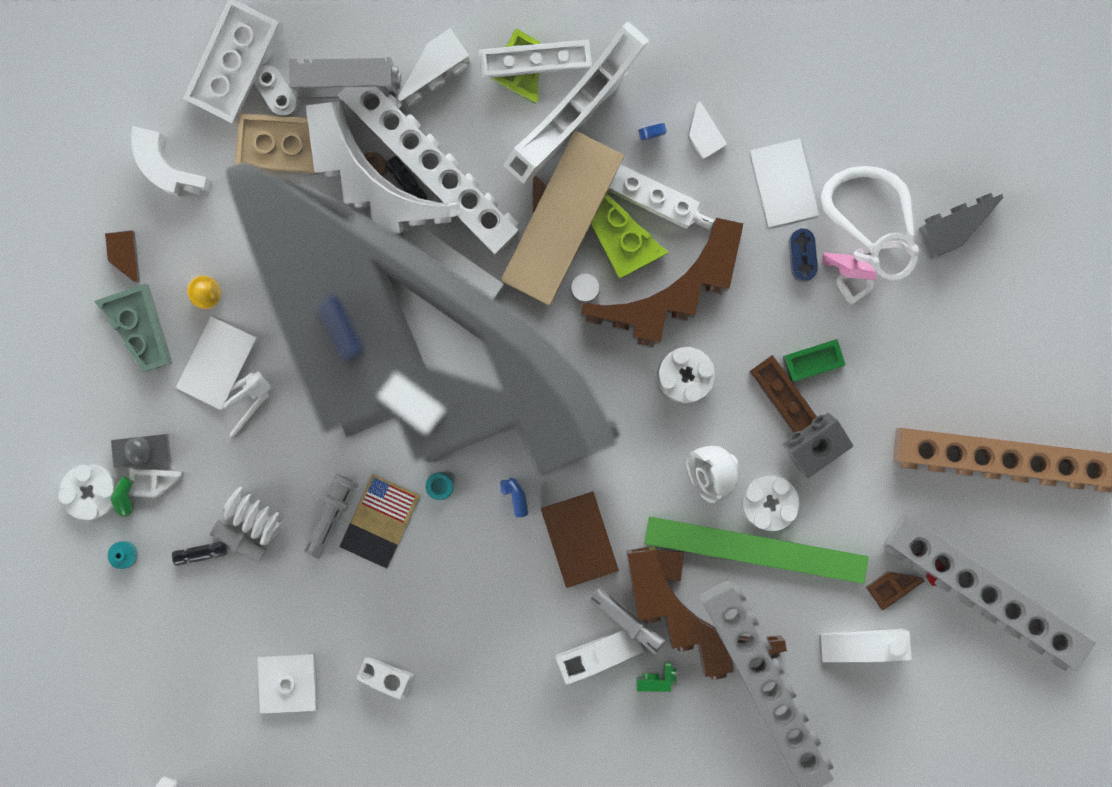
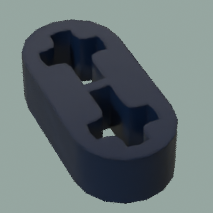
M797 229L789 238L791 272L796 280L806 282L815 277L818 270L815 237L808 229ZM799 234H803V238L809 240V243L804 246L805 253H801L800 244H795ZM802 257H805L806 266H811L812 268L807 273V276H803V272H798L797 267L802 265Z

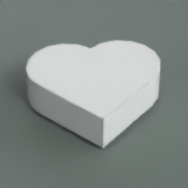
M840 274L837 277L836 285L848 303L852 305L873 289L874 281L848 278Z

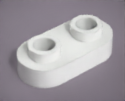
M271 65L262 66L254 81L255 86L275 115L288 117L293 115L298 107L296 96L277 68ZM265 75L272 76V80L269 83L263 82ZM280 98H287V103L284 106L278 105Z

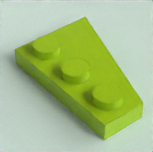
M606 193L591 227L618 278L621 279L667 255L669 252L663 246H660L644 228L639 226Z

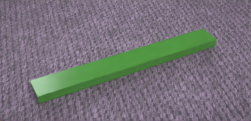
M650 516L644 544L862 584L865 583L869 556Z

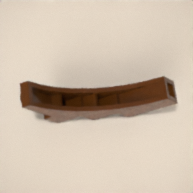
M716 217L708 241L699 258L682 277L668 288L648 298L626 304L600 305L583 303L581 316L586 317L585 322L601 325L602 321L613 323V328L628 331L629 326L634 327L632 338L638 339L637 344L653 348L654 343L660 344L667 312L672 313L671 318L688 321V317L693 318L696 314L701 286L706 287V292L720 295L722 291L730 289L744 223Z
M654 546L626 550L638 620L654 623L660 621V617L665 616L672 649L677 648V651L680 652L694 649V645L698 644L705 677H710L712 680L726 678L727 673L733 672V660L715 626L696 616L674 594L661 571ZM740 635L737 642L745 643L749 640L750 636ZM781 635L766 637L772 648L767 651L771 659L780 657L781 652H787L786 641Z

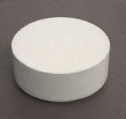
M580 274L572 282V294L581 302L592 301L598 295L599 283L590 274Z

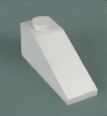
M903 628L820 634L822 662L912 660L910 632Z

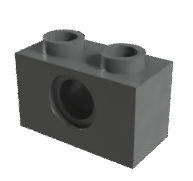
M829 413L816 417L811 425L802 431L793 433L788 441L782 444L798 470L807 478H810L854 447L839 421ZM821 439L819 445L813 448L814 442Z

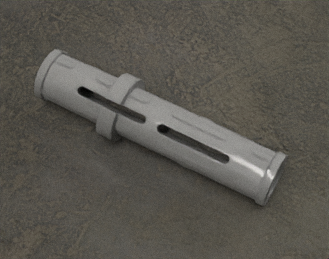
M601 587L596 590L592 595L593 598H590L591 603L623 627L630 634V638L633 640L637 639L653 654H656L661 649L666 640L651 630L645 620H638L636 616L613 599Z

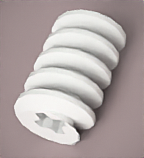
M240 486L231 495L222 511L225 510L224 519L229 520L234 516V526L243 523L242 531L244 533L253 529L251 538L256 539L262 535L260 544L265 546L273 539L285 520L280 523L277 522L278 512L268 516L269 506L260 510L261 500L259 499L251 504V493L241 497L243 488Z

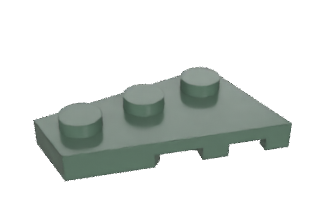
M142 284L95 300L99 309H102L109 318L108 322L113 329L118 331L125 342L124 345L143 372L172 364L149 284Z

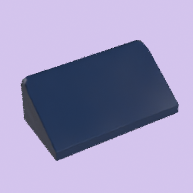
M336 295L329 296L319 306V312L342 360L348 361L363 354L365 350L340 299Z

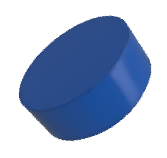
M660 123L638 129L640 139L647 140L665 135L667 130L665 123Z

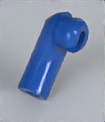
M514 478L501 480V493L503 495L511 493L515 517L527 516L526 494L517 480Z

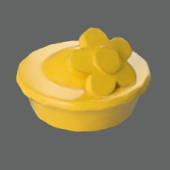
M198 276L190 281L187 287V295L194 306L200 309H209L218 304L221 298V289L215 279L209 276Z

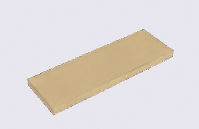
M574 130L501 279L502 282L551 306L625 157L624 154Z

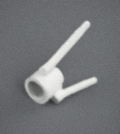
M259 371L255 374L251 372L243 379L236 381L231 391L240 386L244 389L222 404V407L226 409L247 394L252 399L258 397L230 433L231 437H235L262 402L270 397L267 392L272 387Z

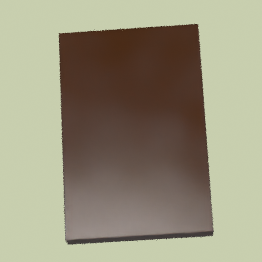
M593 491L540 508L566 588L619 571Z

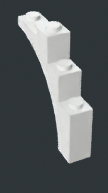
M629 22L622 26L585 76L545 120L513 149L503 166L523 184L561 151L574 130L577 131L588 122L597 107L617 90L629 73L627 71L649 40Z
M343 101L306 105L314 172H325V177L341 175L344 204L354 203L355 208L370 206L372 221L398 237H401V232L410 230V226L425 224V219H434L435 224L451 222V217L460 215L459 203H438L420 199L398 189L383 178L367 161L356 144L347 122Z

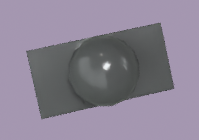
M168 434L111 440L114 468L171 462Z

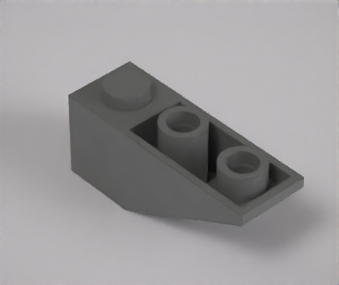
M992 193L977 198V204L967 207L966 203L950 209L952 214L942 218L939 213L925 219L926 224L920 227L919 231L930 258L933 259L963 246L1004 198L1003 195L993 197Z

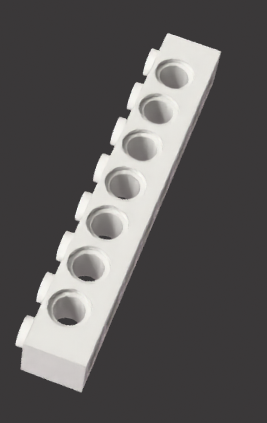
M345 87L338 94L344 104L443 203H459L460 215H456V217L495 256L519 234V230L516 228L519 223L508 212L503 215L496 208L499 203L491 194L487 193L484 196L477 189L480 184L470 173L464 176L457 169L460 163L450 153L445 156L438 149L441 144L430 133L425 136L419 130L422 125L411 114L406 117L399 110L402 105L394 96L390 94L386 97L379 90L381 87ZM372 97L378 98L380 100L379 106L374 110H368L366 108L367 100ZM396 117L399 119V125L396 129L389 130L385 128V122L388 118ZM408 137H417L419 144L415 149L409 150L404 147L405 140ZM429 156H435L439 160L437 167L434 169H426L424 167V161ZM447 176L458 178V184L455 188L446 189L443 186V181ZM468 195H473L478 199V203L473 209H466L462 205L463 199ZM486 215H494L497 218V225L494 228L487 229L482 226V220Z

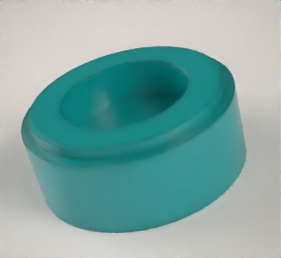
M439 472L432 474L427 479L425 488L427 494L432 499L444 500L452 494L454 483L449 475Z

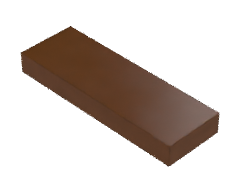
M773 355L749 371L793 433L802 431L811 425L812 421L817 417Z

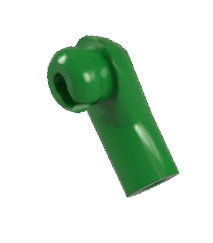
M121 476L110 498L115 512L122 517L129 516L134 509V505L128 496L134 481L125 476Z

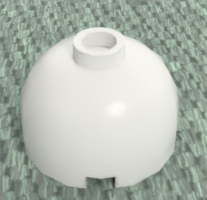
M704 446L689 453L691 457L686 460L687 471L694 487L699 483L704 491L700 493L703 499L709 503H715L728 496L735 489L739 475V463L734 455H730L719 446Z

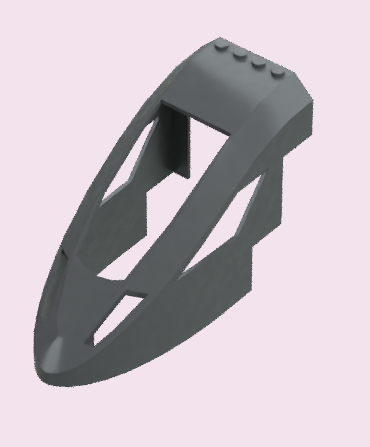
M241 162L226 169L229 188L248 244L323 433L342 426L346 437L396 417L414 462L423 459L431 462L519 425L539 476L618 444L616 438L620 437V433L614 419L608 421L585 378L548 340L486 293L426 253L363 215L290 176L247 162ZM388 276L483 341L504 391L426 367ZM331 295H336L340 299L365 350L363 354L348 361L342 360L319 312V306ZM395 373L401 375L445 409L427 434L377 397Z

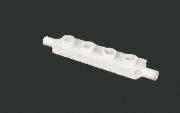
M620 165L608 189V192L685 229H689L695 223L709 230L714 220L699 213L700 202L623 165Z

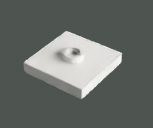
M315 654L257 657L260 714L317 710Z

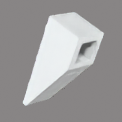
M451 28L427 43L397 98L402 107L416 104L422 99L421 95L429 89L434 91L440 88L445 83V78L451 74H454V76L459 75L468 68L467 64L470 62L469 55Z
M623 629L556 654V660L564 682L568 685L643 653L644 650L641 642L630 638V634Z

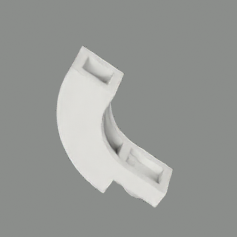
M132 126L131 146L135 161L142 173L152 183L164 191L179 197L182 186H184L183 191L200 195L201 191H210L212 181L207 177L177 171L169 166L164 155L165 136L160 132Z

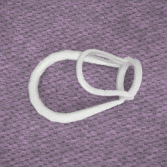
M876 167L848 168L835 174L824 185L820 199L827 216L866 246L856 250L853 253V258L861 262L870 263L875 272L889 280H900L908 276L915 268L919 249L913 242L912 204L907 185L897 175ZM862 177L879 179L890 184L898 193L908 234L889 233L881 237L875 244H872L834 207L832 201L834 190L841 183ZM891 239H902V240H904L905 242H902V241H889V240H891ZM886 248H900L910 254L909 264L898 274H886L879 266V251Z

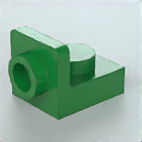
M664 661V678H659V673H642V677H636L637 692H671V685H676V668H671L670 661Z

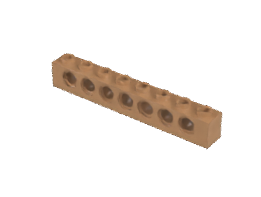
M896 429L893 461L901 462L900 468L917 469L918 464L928 465V471L945 473V468L956 469V474L973 476V471L984 472L983 478L1001 480V474L1011 475V481L1028 483L1029 478L1039 479L1040 485L1056 486L1057 481L1067 482V488L1084 490V485L1095 486L1094 491L1112 493V453L917 429ZM923 443L928 444L931 449V453L926 459L922 458L919 454V447ZM951 446L955 447L958 451V458L954 462L947 458V450ZM978 450H982L986 455V460L982 465H978L975 461V453ZM1007 453L1013 457V465L1010 468H1006L1002 461ZM1035 456L1041 461V467L1037 472L1033 471L1030 465L1031 460ZM1062 460H1065L1069 466L1068 472L1065 475H1062L1058 469L1059 463ZM1091 463L1096 467V474L1093 478L1088 477L1086 469Z

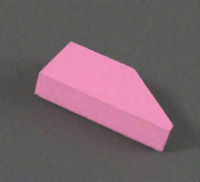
M823 254L822 263L824 265L840 268L839 272L848 278L876 279L877 272L874 271L870 263L855 260L853 255Z

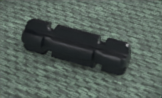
M397 156L390 158L385 163L391 174H395L394 178L406 193L420 199H427L426 194L421 188H418V183L406 167H402L403 163Z
M223 542L212 543V545L206 544L187 548L186 551L184 549L173 551L172 561L175 566L187 564L188 561L193 563L212 559L213 556L215 558L227 555V546Z

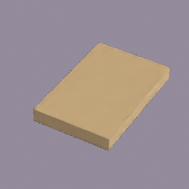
M239 113L235 165L247 162L280 173L319 175V172H314L308 119L303 117Z

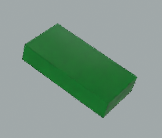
M838 339L783 356L792 382L846 365Z

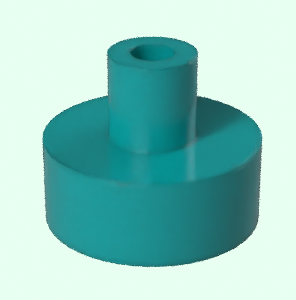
M120 541L114 543L109 548L107 558L114 568L126 569L135 564L138 552L132 543Z

